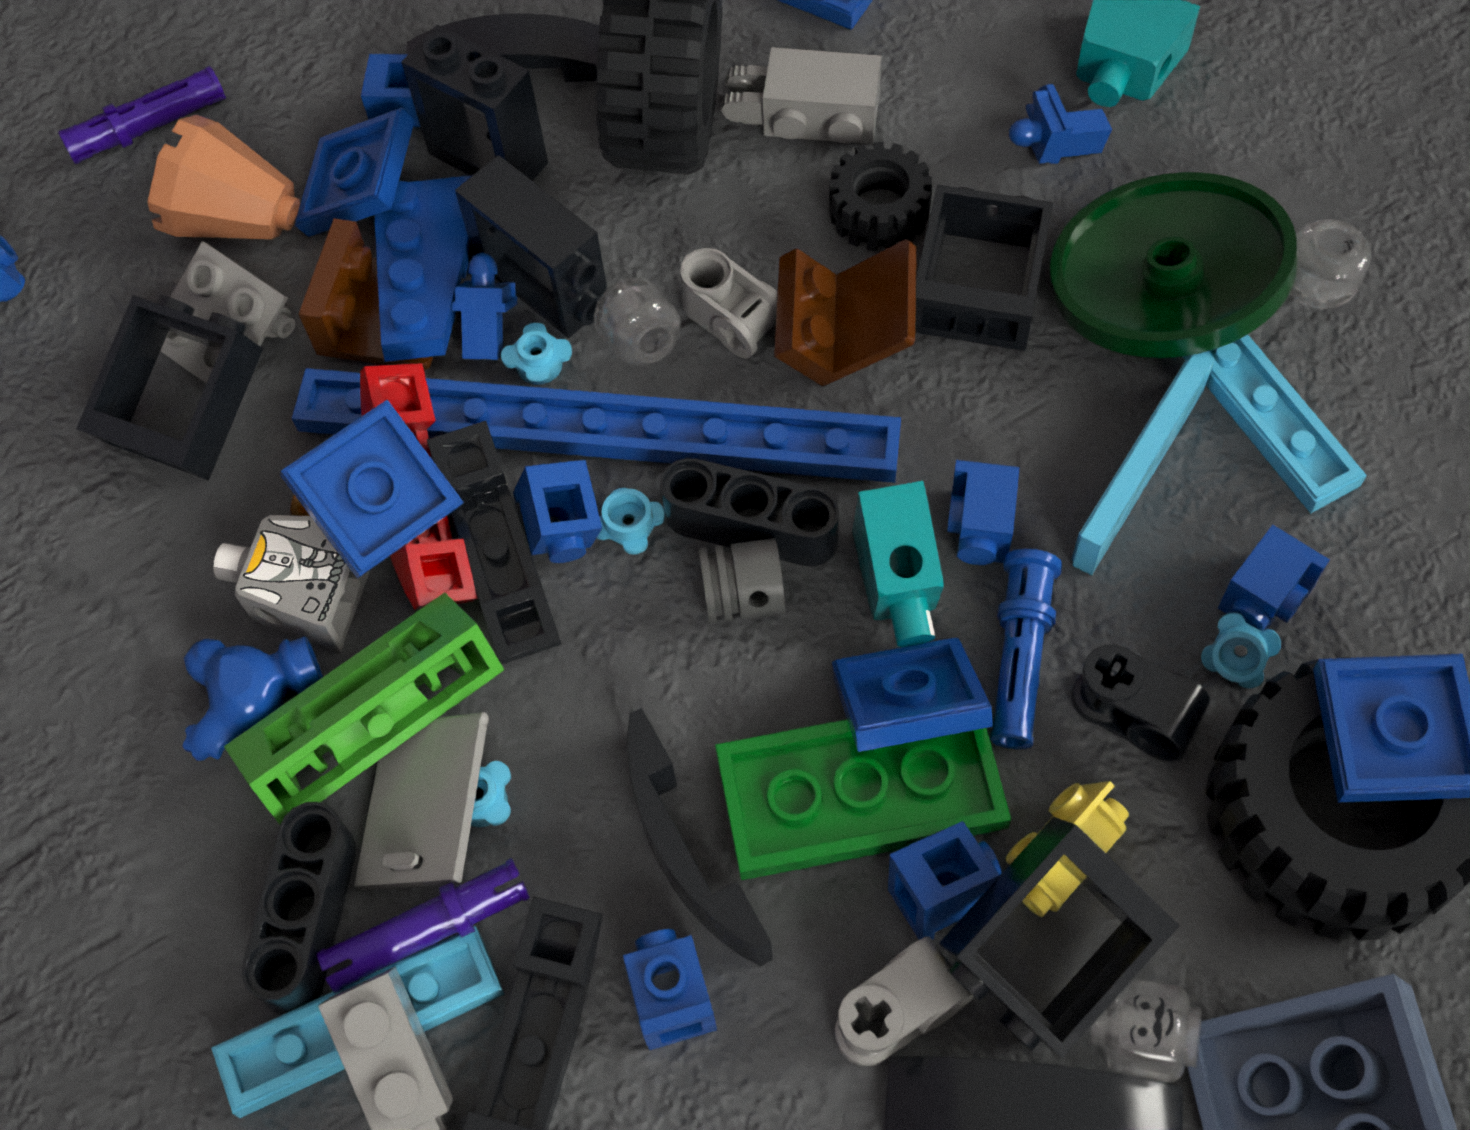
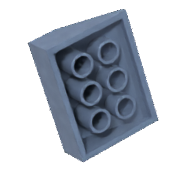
M1395 974L1177 1027L1203 1130H1457L1412 986Z

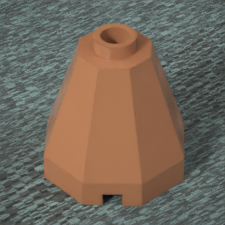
M199 115L178 119L172 132L182 135V138L176 147L164 144L158 154L147 201L149 211L161 215L152 220L154 229L175 237L274 239L280 236L283 229L286 231L292 229L300 208V200L295 198L294 185L290 179L220 123Z

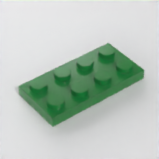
M846 719L715 744L741 881L900 850L961 821L965 823L973 836L1009 829L1011 823L987 728L858 752Z

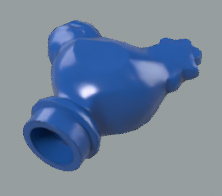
M303 636L289 641L287 638L283 639L279 644L278 651L270 655L247 645L225 647L221 641L214 639H203L194 643L184 656L187 673L193 680L207 688L209 709L197 725H189L185 729L186 739L183 742V749L192 753V756L197 761H204L208 757L220 759L223 751L226 750L224 748L226 744L281 707L285 697L291 691L299 694L320 680L323 674L308 638Z

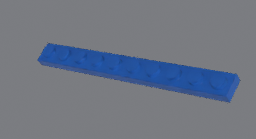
M305 368L292 415V421L297 431L335 435L361 417L360 373ZM426 378L436 419L427 429L429 438L486 421L494 446L497 449L671 464L681 459L691 458L741 470L892 483L896 481L901 417Z

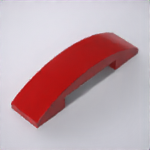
M423 364L364 366L360 371L361 417L388 399L433 460L426 439H429L427 429L436 419ZM447 516L390 556L398 579L414 610L423 608L444 592L456 604L469 603L478 599L464 538L452 539Z

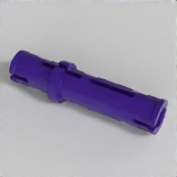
M208 66L203 70L193 73L191 76L172 82L128 103L126 102L117 107H114L112 103L102 107L103 113L57 132L76 165L83 160L93 157L95 154L121 145L122 148L133 145L132 139L143 135V133L180 119L205 106L225 100L226 96L216 74Z
M513 859L506 860V863L456 887L452 882L439 887L441 895L412 907L410 910L328 949L323 948L317 951L322 971L347 959H351L353 962L326 977V981L332 991L337 994L343 991V988L370 976L372 973L457 932L461 937H465L475 932L473 924L519 902L530 900L531 898L523 881L501 892L495 891V887L520 875Z

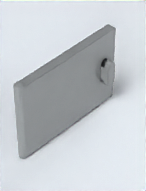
M480 712L439 717L378 761L354 887L360 890L445 885L450 882L453 884L462 883L487 724L489 722L487 713Z

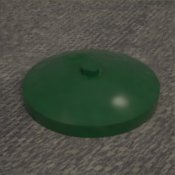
M1178 172L1146 177L1119 186L1096 198L1082 208L1064 227L1053 248L1050 263L1054 298L1063 318L1077 333L1090 342L1108 350L1147 358H1170L1199 354L1228 345L1246 336L1265 323L1281 307L1288 297L1296 278L1297 238L1294 225L1284 208L1273 197L1252 184L1224 175L1201 172Z

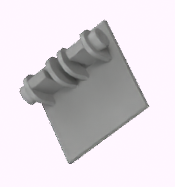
M203 241L170 296L195 309L193 316L209 320L211 313L215 312L239 321L247 327L244 335L259 346H261L266 336L283 339L288 337L295 327V320L291 318V311L284 306L288 300L287 296ZM168 332L161 352L207 384L220 349Z

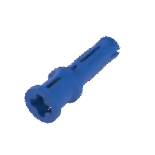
M1038 549L1013 550L1004 557V571L1009 576L1006 600L998 606L997 618L1000 626L1005 629L998 676L993 730L990 733V740H993V744L1008 749H1028L1034 744L1033 729L1040 684L1044 634L1049 633L1056 624V610L1051 607L1054 579L1061 575L1062 562L1056 555Z

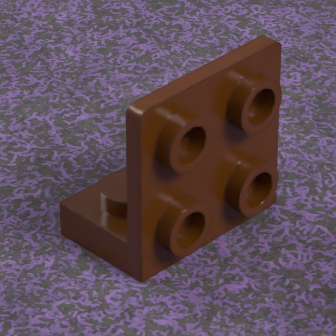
M333 219L298 314L316 354L382 365L422 363L424 371L428 370L433 357L385 362L381 347L377 258H372L370 248L365 247L356 221Z
M907 239L837 275L798 248L779 257L775 358L824 387L914 344L916 324V246Z

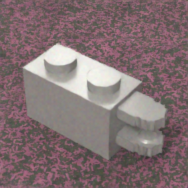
M771 47L768 66L748 65L744 67L743 65H735L733 68L730 67L729 74L726 75L725 85L730 90V94L726 93L724 100L721 102L720 111L725 116V119H729L730 122L764 125V136L873 145L880 96L881 55Z
M396 966L333 995L318 1005L371 1130H448L442 1115L449 1111L453 1097Z

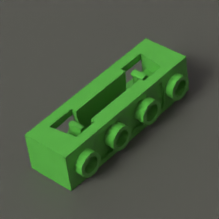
M444 592L233 739L224 748L249 786L279 825H281L284 816L294 807L306 802L320 803L503 672L504 668L477 623ZM446 667L461 675L460 678L430 700L418 689L423 683L433 692L441 689L442 686L437 674ZM328 751L330 754H333L339 765L302 790L296 774L309 764L322 774L328 768V764L322 755Z

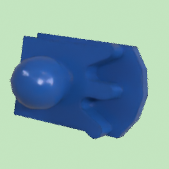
M1048 84L1040 87L1038 91H1033V104L1026 105L1029 119L1024 118L1015 121L1009 129V139L1017 146H1031L1039 164H1057L1062 157L1102 153L1112 128L1103 109L1066 112L1054 84Z
M482 252L473 256L469 263L468 273L471 274V281H464V283L455 287V301L452 302V311H461L462 359L498 360L503 349V313L517 305L515 282L495 283V274H498L497 264L492 256Z

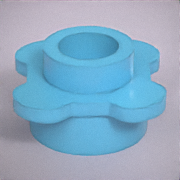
M542 323L526 325L523 328V335L513 345L505 346L501 351V359L504 366L516 368L520 378L533 385L546 384L554 380L560 374L563 362L568 361L572 356V348L569 341L554 338L547 333L546 327ZM539 350L542 352L538 355H531L534 351Z
M618 488L606 498L602 505V515L599 516L602 530L597 539H611L623 545L624 551L628 554L642 553L648 547L647 538L653 528L661 525L665 520L664 508L659 502H650L647 496L638 490ZM632 517L634 522L626 525L623 523V520Z
M1227 613L1218 621L1219 634L1214 643L1203 649L1201 654L1202 663L1207 670L1211 672L1217 671L1225 679L1238 682L1243 688H1255L1264 680L1263 670L1269 657L1275 656L1280 652L1281 639L1274 630L1266 629L1261 631L1247 624L1244 617L1239 613ZM1243 645L1247 648L1248 652L1244 656H1239L1235 653V647Z
M492 761L486 767H480L477 789L483 790L484 793L480 799H475L471 822L473 827L498 826L503 824L510 816L511 808L508 804L505 786L511 780V772L507 765L501 761Z

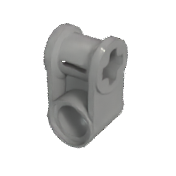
M702 248L694 250L682 261L680 281L684 313L690 320L698 323L718 338L733 354L744 359L750 358L757 351V342L776 326L778 292L769 284L752 276L729 259L725 253L717 249ZM706 285H708V286H714V287H711V288H701V286H706Z
M930 936L924 937L904 949L888 962L882 970L855 989H852L843 998L834 1028L835 1042L840 1053L849 1062L859 1066H875L886 1061L920 1035L927 1034L945 1023L964 1008L974 997L947 971L951 964ZM858 1014L867 1022L873 1021L877 1017L883 1022L879 1038L870 1030L864 1031L860 1035L854 1031Z

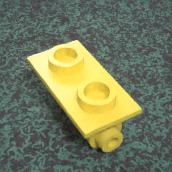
M1111 781L1085 785L1075 783L1060 793L1049 807V812L1053 815L1051 819L1056 817L1076 824L1105 853L1126 831L1124 822L1129 817V813L1115 799L1107 798L1105 801L1103 800L1115 787ZM1032 832L1026 835L1014 845L1006 856V862L1009 865L1034 839L1037 833ZM1058 861L1022 901L1033 913L1043 917L1049 910L1057 912L1081 882Z

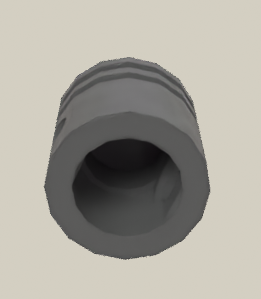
M775 538L730 544L731 551H724L723 545L715 546V553L709 554L707 553V547L699 548L709 624L717 623L716 616L724 615L726 622L733 621L732 614L740 613V619L786 613L780 559Z

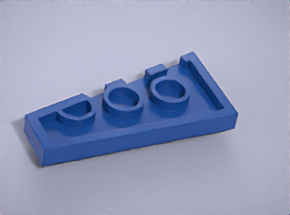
M473 175L413 182L399 181L392 209L374 215L380 334L385 362L446 354L457 312L452 311V302L455 301V287L460 285L461 278L466 277L470 248L455 189Z

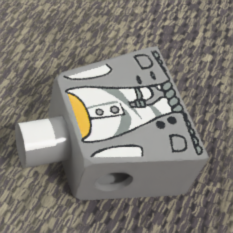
M269 515L261 520L251 547L226 542L222 543L216 552L213 566L214 575L217 579L237 583L235 586V597L251 619L297 638L306 636L310 643L341 653L370 573L368 571L357 579L311 516Z

